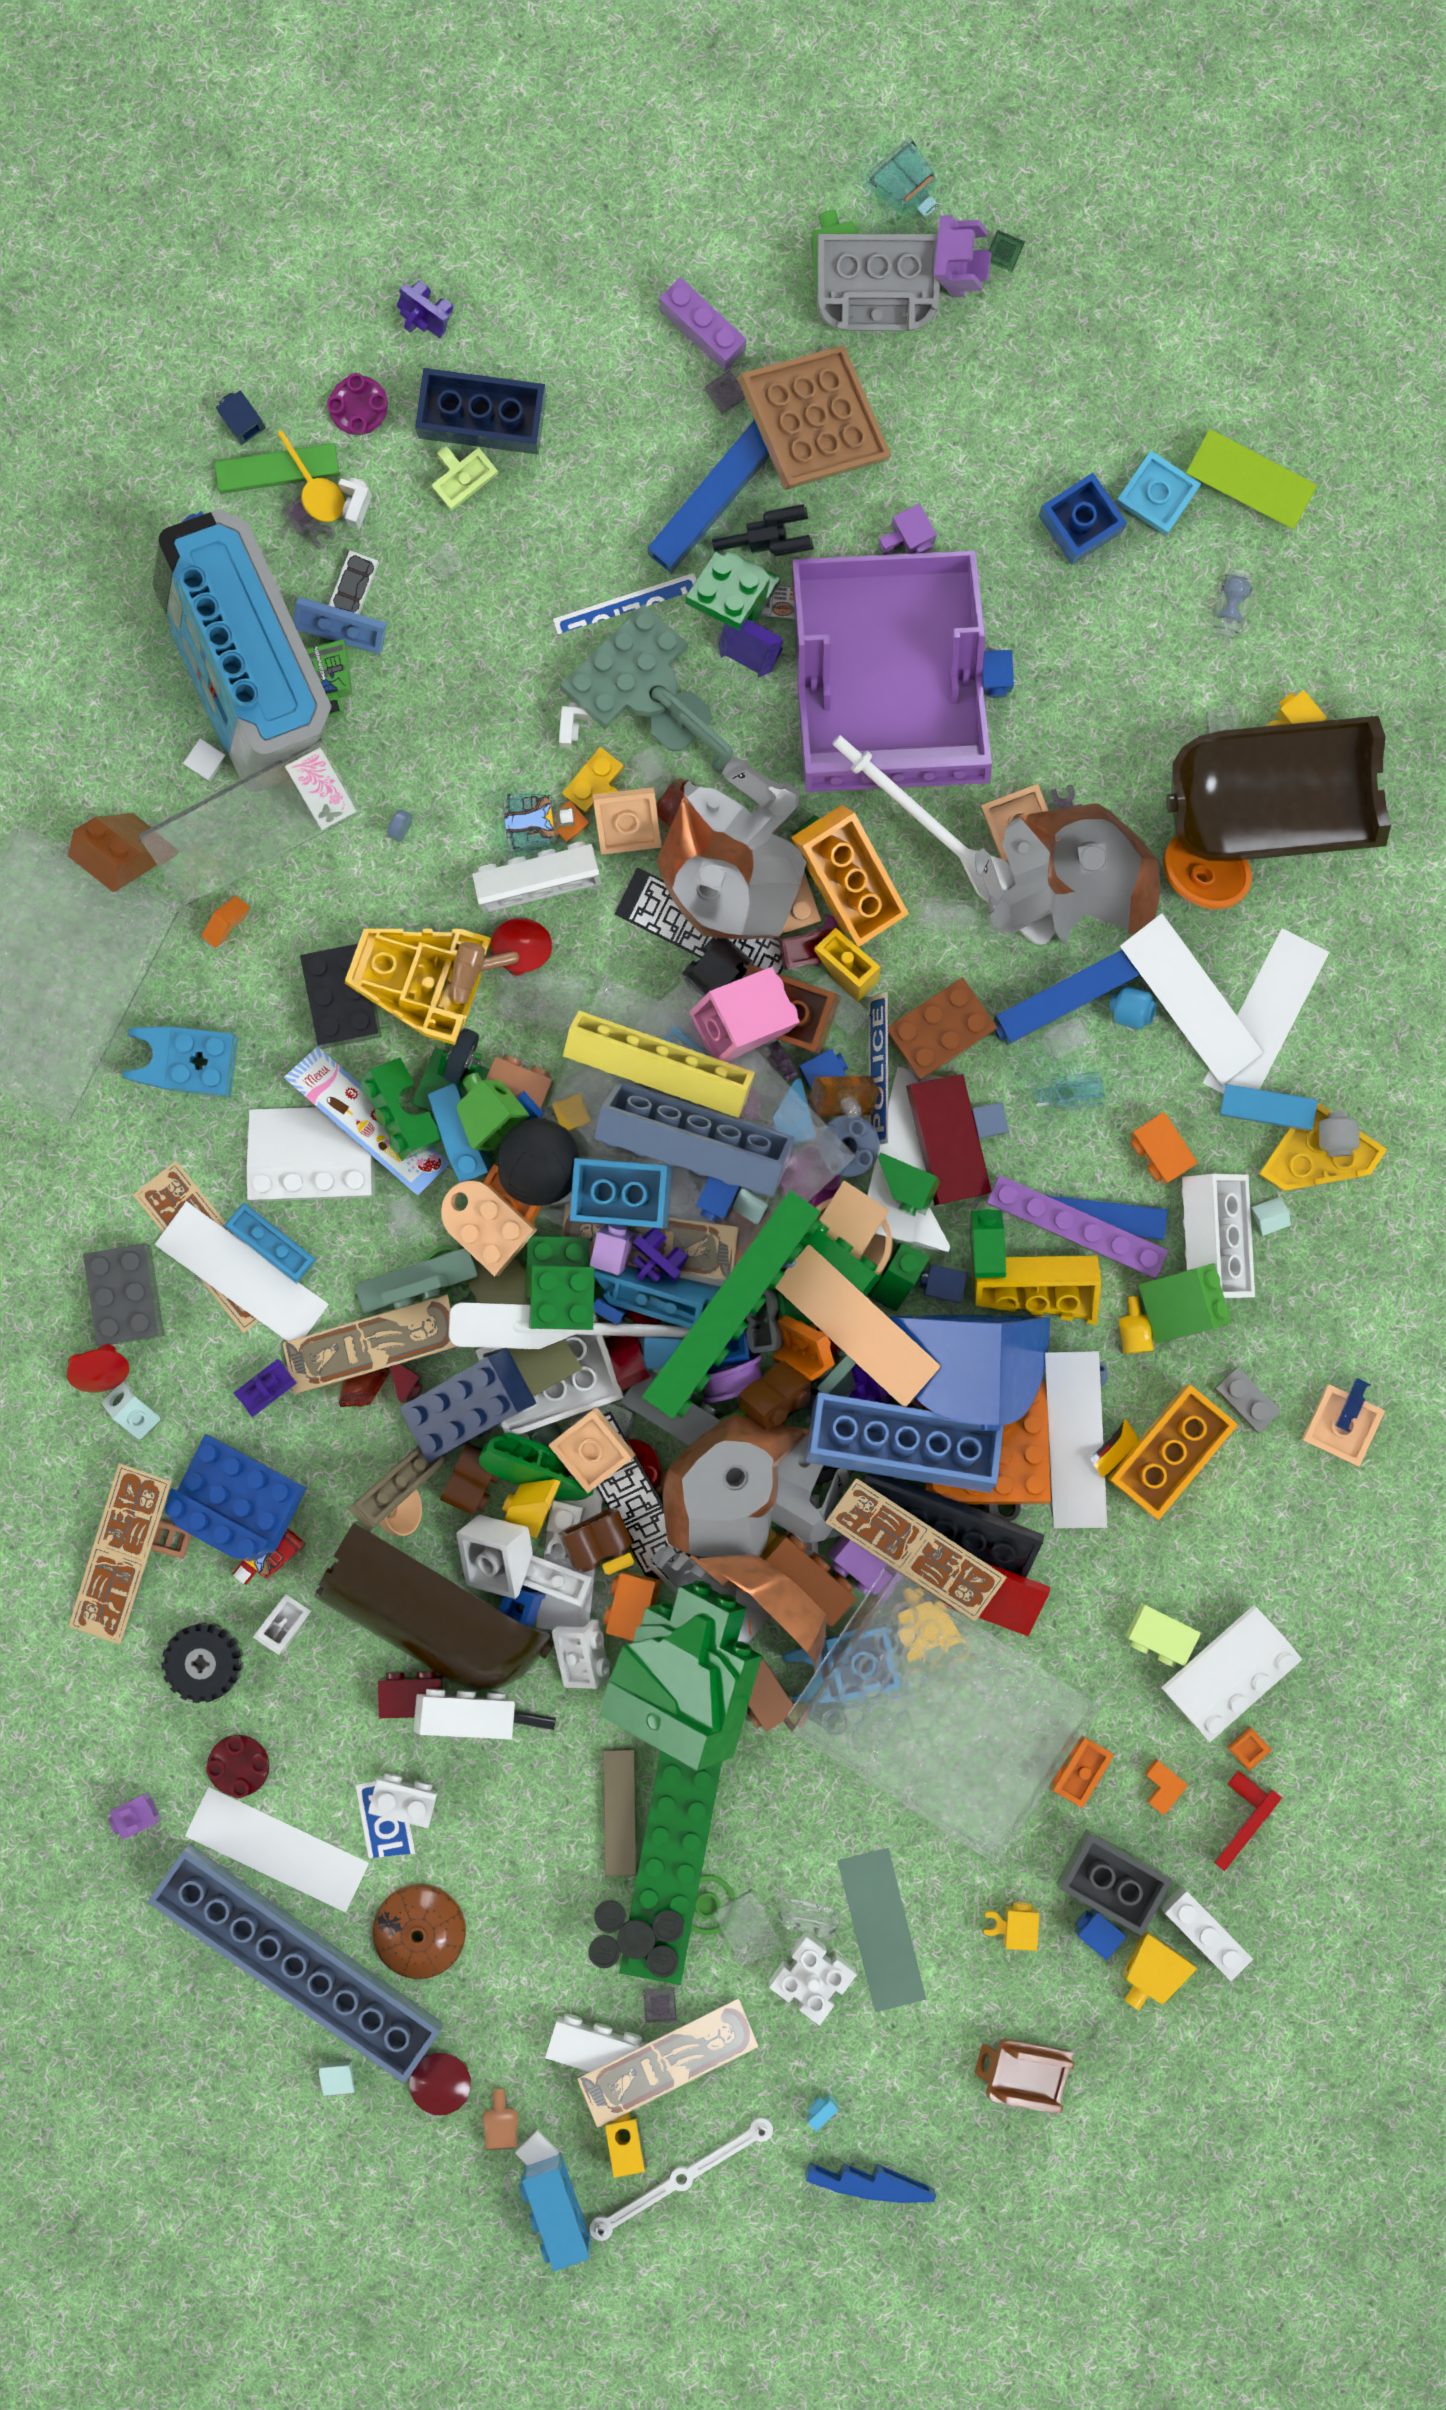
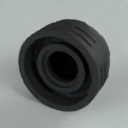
M530 1118L512 1127L502 1139L498 1154V1176L504 1190L515 1200L533 1206L553 1204L566 1197L572 1191L574 1158H579L577 1144L573 1136L565 1127L547 1118Z

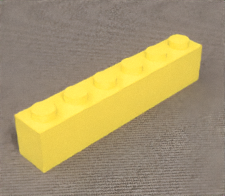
M580 1010L569 1028L563 1057L578 1063L598 1068L607 1073L615 1074L632 1080L635 1083L649 1086L666 1094L683 1098L737 1118L740 1117L745 1106L755 1072Z

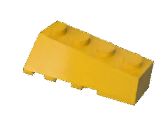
M1098 1255L1006 1257V1277L975 1278L973 1269L976 1306L1012 1312L1019 1308L1028 1310L1030 1315L1042 1316L1043 1313L1059 1315L1060 1320L1072 1321L1073 1318L1086 1319L1087 1324L1097 1325L1101 1291Z

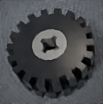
M198 1623L177 1632L167 1643L169 1645L164 1649L162 1655L164 1662L161 1663L162 1670L165 1669L166 1673L163 1676L165 1682L169 1681L172 1686L170 1690L173 1693L178 1692L181 1695L180 1698L184 1700H193L192 1703L211 1702L228 1693L235 1683L238 1682L241 1676L240 1671L243 1669L244 1662L241 1661L243 1651L237 1645L239 1641L236 1637L233 1638L230 1635L228 1629H222L215 1623Z

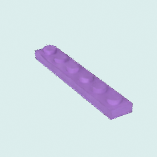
M1001 1175L998 1176L986 1202L990 1206L1153 1279H1157L1169 1250Z

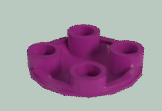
M353 373L335 386L330 398L327 400V409L332 421L340 430L347 434L360 436L371 433L382 424L387 415L388 400L386 392L377 381L370 377L362 376L360 373Z

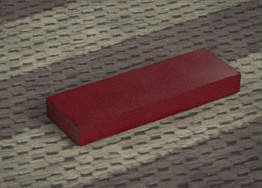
M610 1336L605 1339L615 1377L621 1390H625L650 1377L637 1336Z

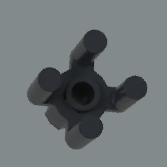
M801 504L767 511L763 515V520L746 523L747 533L713 539L714 552L750 545L752 554L770 551L774 556L813 550V540L810 535L787 539L784 526L786 523L809 519L807 507Z

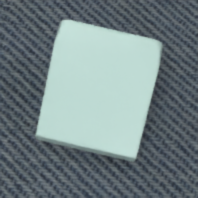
M742 1188L736 1198L733 1209L753 1223L759 1224L770 1208V1204L746 1188Z
M352 2060L320 2064L319 2077L323 2096L355 2092Z

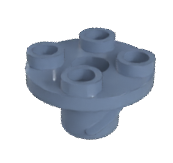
M856 1115L839 1116L821 1129L819 1151L823 1162L831 1173L845 1177L858 1176L867 1172L875 1164L879 1155L880 1142L876 1130L864 1118Z

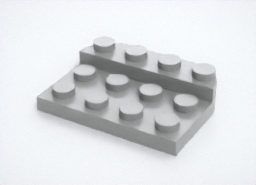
M818 234L816 307L822 321L840 331H911L924 326L931 320L939 306L940 282L934 276L938 234Z

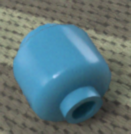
M1130 986L1124 987L1119 994L1114 993L1109 1005V1011L1113 1012L1115 1023L1136 1030L1143 1029L1145 1025H1151L1157 1009V1002L1153 1001V996L1150 992Z

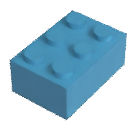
M574 1158L570 1221L668 1228L673 1166Z
M559 2152L556 2156L528 2166L525 2165L519 2189L524 2203L530 2202L532 2214L529 2215L534 2232H540L543 2244L540 2245V2250L545 2264L550 2262L554 2272L588 2260L590 2258L592 2240L562 2153Z

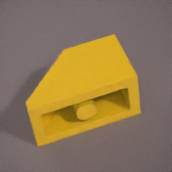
M837 928L814 948V951L834 981L857 1002L879 982L881 967Z
M552 1479L520 1484L515 1495L509 1493L502 1510L507 1512L504 1521L528 1527L529 1535L537 1539L561 1481Z

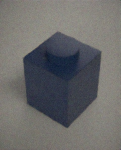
M241 390L235 394L229 393L224 396L219 402L220 405L216 407L220 417L240 445H243L266 428L262 419Z
M929 1265L928 1271H922L919 1288L924 1289L923 1296L961 1303L968 1272Z

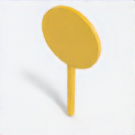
M279 430L278 436L308 482L301 494L305 510L311 517L321 522L337 520L342 515L345 498L341 489L328 479H312L284 432Z

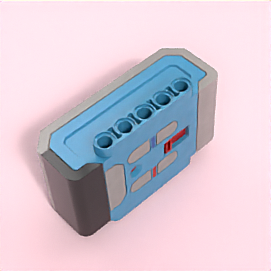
M217 509L167 527L159 534L152 584L171 626V635L223 748L227 750L240 781L248 789H260L289 778L290 775L285 766L318 748L332 706L250 525L243 519Z

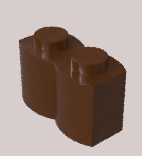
M780 1362L773 1366L762 1378L749 1384L739 1394L740 1410L764 1430L779 1426L785 1421L788 1413L803 1408L809 1402L811 1382L787 1362Z
M466 1443L440 1500L474 1516L477 1510L483 1512L490 1498V1495L485 1492L490 1482L496 1484L499 1477L487 1472L480 1465L479 1457L482 1449Z
M614 1507L558 1533L572 1567L577 1571L582 1569L583 1572L597 1568L600 1565L599 1561L605 1557L610 1556L611 1559L626 1554L628 1552L627 1548L633 1544L619 1510Z

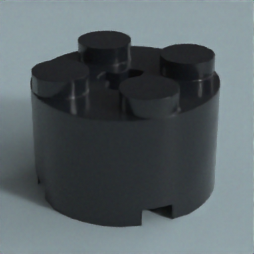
M713 937L702 949L705 955L697 962L693 960L682 972V975L686 977L685 983L703 998L709 991L741 979L747 971L744 965H752L753 960L728 938Z

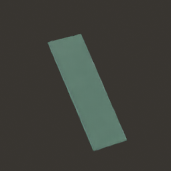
M889 1848L837 1860L875 2012L926 2000Z

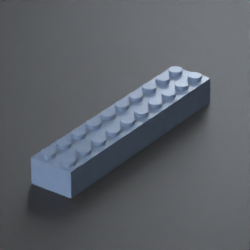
M190 1844L182 1851L147 1901L404 2084L441 2032L443 2022Z

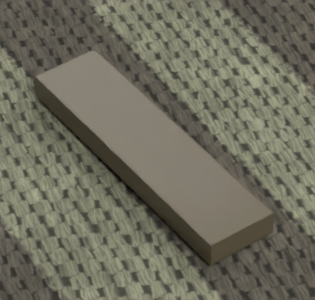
M418 1445L356 1500L348 1510L368 1531H371L441 1468L448 1459L443 1455L428 1463Z
M604 1749L605 1876H636L635 1749Z

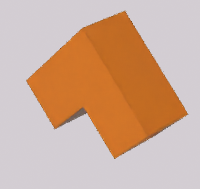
M237 895L213 913L201 937L214 948H217L227 940L232 929L245 919L251 907Z
M1155 1759L1144 1772L1147 1777L1158 1785L1146 1801L1161 1814L1165 1815L1189 1785L1158 1759Z

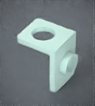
M125 1382L118 1385L102 1401V1405L111 1418L139 1440L160 1421L159 1415L140 1401ZM124 1393L121 1402L113 1406L115 1398Z

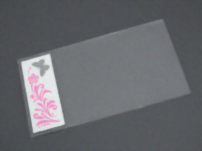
M319 738L318 743L268 765L140 833L139 837L180 898V902L187 906L362 813V810L327 750L326 743Z

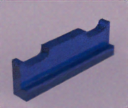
M1359 1378L1355 1379L1335 1424L1336 1427L1347 1432L1351 1431L1349 1425L1353 1418L1357 1419L1365 1401L1363 1394L1366 1387H1370L1371 1384Z

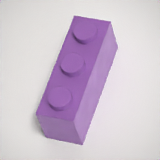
M681 277L659 298V310L724 371L746 351L747 339Z

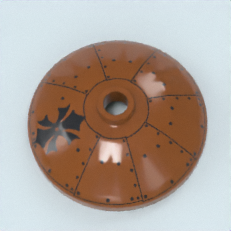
M426 1884L405 1886L389 1895L378 1909L372 1932L374 1947L382 1962L398 1975L411 1979H427L437 1976L450 1968L461 1954L466 1938L464 1915L457 1902L440 1888ZM414 1931H421L424 1938L416 1941L413 1939L412 1933Z

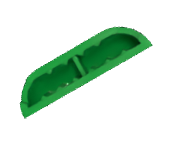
M507 1432L493 1437L485 1444L481 1451L479 1463L483 1469L515 1484L520 1485L552 1479L561 1481L554 1499L578 1501L586 1499L594 1493V1489L589 1493L584 1490L551 1448L520 1435Z

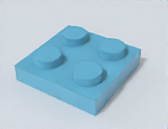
M1150 450L1118 497L1116 504L1167 536L1200 488L1201 483Z

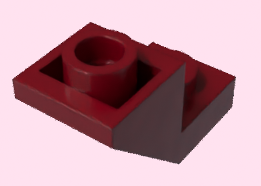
M402 1363L390 1366L398 1400L402 1403H407L408 1399L414 1400L423 1387L419 1383L422 1376Z

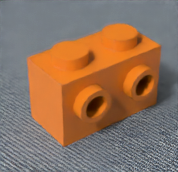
M1165 1112L1160 1113L1129 1134L1132 1138L1129 1141L1132 1149L1139 1157L1142 1155L1149 1163L1146 1169L1156 1183L1160 1181L1162 1185H1165L1198 1164Z
M629 1571L621 1572L619 1577L616 1576L611 1587V1594L614 1595L612 1607H608L604 1615L603 1624L607 1625L605 1634L633 1641L637 1626H640L642 1623L645 1608L657 1603L662 1580Z

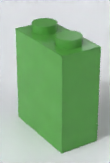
M1214 1263L1138 1284L1156 1344L1232 1323L1229 1307L1225 1302L1220 1285V1277Z

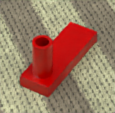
M1239 1770L1227 1785L1256 1809L1214 1861L1223 1871L1229 1867L1282 1799L1272 1789L1267 1794Z

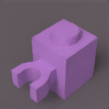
M919 503L894 516L891 526L895 532L879 538L880 542L878 543L883 555L901 545L906 554L926 553L933 548L932 544L935 543L937 534Z
M149 1791L109 1811L111 1815L109 1818L110 1826L116 1835L120 1834L122 1840L155 1825L161 1820Z

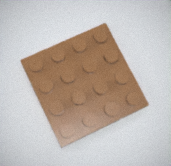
M844 345L743 372L737 378L784 490L884 462L891 457V453Z

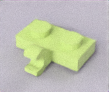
M445 446L437 452L438 459L449 471L431 486L449 510L452 511L498 475V470L479 447L459 462L451 450Z

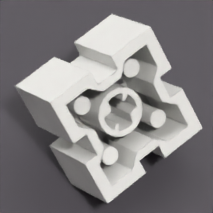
M805 1930L791 1949V1956L794 1960L790 1965L785 1961L780 1964L769 1979V1988L789 2003L793 1997L800 2001L798 2003L799 2011L820 2026L834 2007V2000L831 1996L835 1991L843 1995L857 1976L856 1968L835 1953L831 1959L825 1955L827 1952L826 1945Z

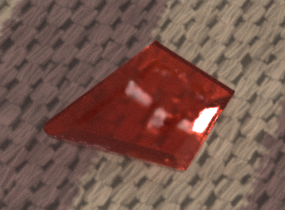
M389 1367L343 1380L338 1402L340 1407L370 1405L390 1373Z

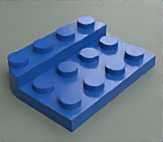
M205 1434L178 1490L171 1488L168 1502L165 1505V1512L171 1517L173 1523L183 1531L230 1557L252 1562L264 1557L268 1553H273L277 1549L307 1487L224 1442Z

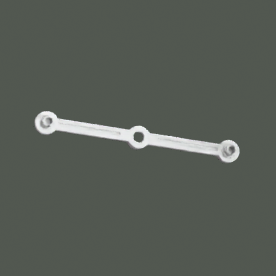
M766 2117L755 2118L750 2124V2129L690 2166L675 2167L669 2179L609 2216H596L590 2223L591 2236L598 2241L608 2239L613 2232V2228L673 2191L688 2190L693 2183V2179L754 2141H767L773 2134L771 2121ZM679 2174L686 2176L687 2180L684 2183H679L676 2180Z

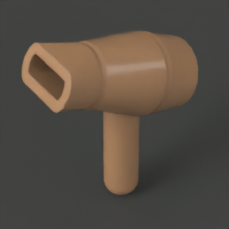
M473 942L461 943L454 960L452 983L449 990L450 998L455 1002L467 1004L479 973L517 963L519 960L518 953L512 951L484 958L485 949L482 946Z

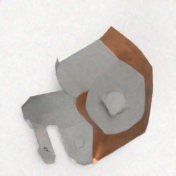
M733 756L732 761L726 765L722 774L726 780L755 800L759 805V810L750 813L744 806L715 788L694 786L691 780H689L684 786V797L656 861L665 886L674 903L684 917L703 936L729 939L779 938L800 888L807 861L796 846L775 834L794 816L799 806V790L786 781L780 785L750 768L748 761Z

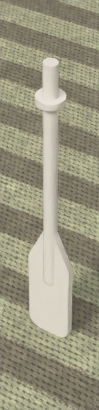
M841 735L836 737L832 745L853 763L851 770L855 774L863 771L960 858L976 893L988 903L990 897L983 877L978 876L976 872L974 856L977 851L968 849L871 763L872 754L866 750L861 754ZM991 856L1003 890L1008 891L1015 885L1011 867L1003 859ZM1051 913L1019 931L1036 945L1046 944L1055 934Z
M460 1302L455 1304L449 1312L448 1335L450 1341L459 1347L541 1349L573 1335L684 1338L690 1329L680 1325L620 1323L618 1325L614 1323H593V1330L529 1329L530 1305Z

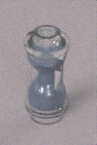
M1230 568L1228 574L1224 575L1211 626L1213 630L1217 631L1216 636L1231 640L1234 639V635L1237 636L1242 633L1254 585L1252 580L1253 573L1250 571ZM1225 597H1226V599H1227V604H1226L1225 608H1223L1224 600H1225ZM1243 601L1241 611L1239 612V604Z

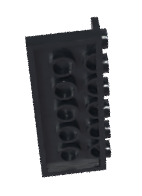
M866 1473L863 1483L983 1562L1020 1576L1027 1577L1043 1544L1044 1534L894 1477Z

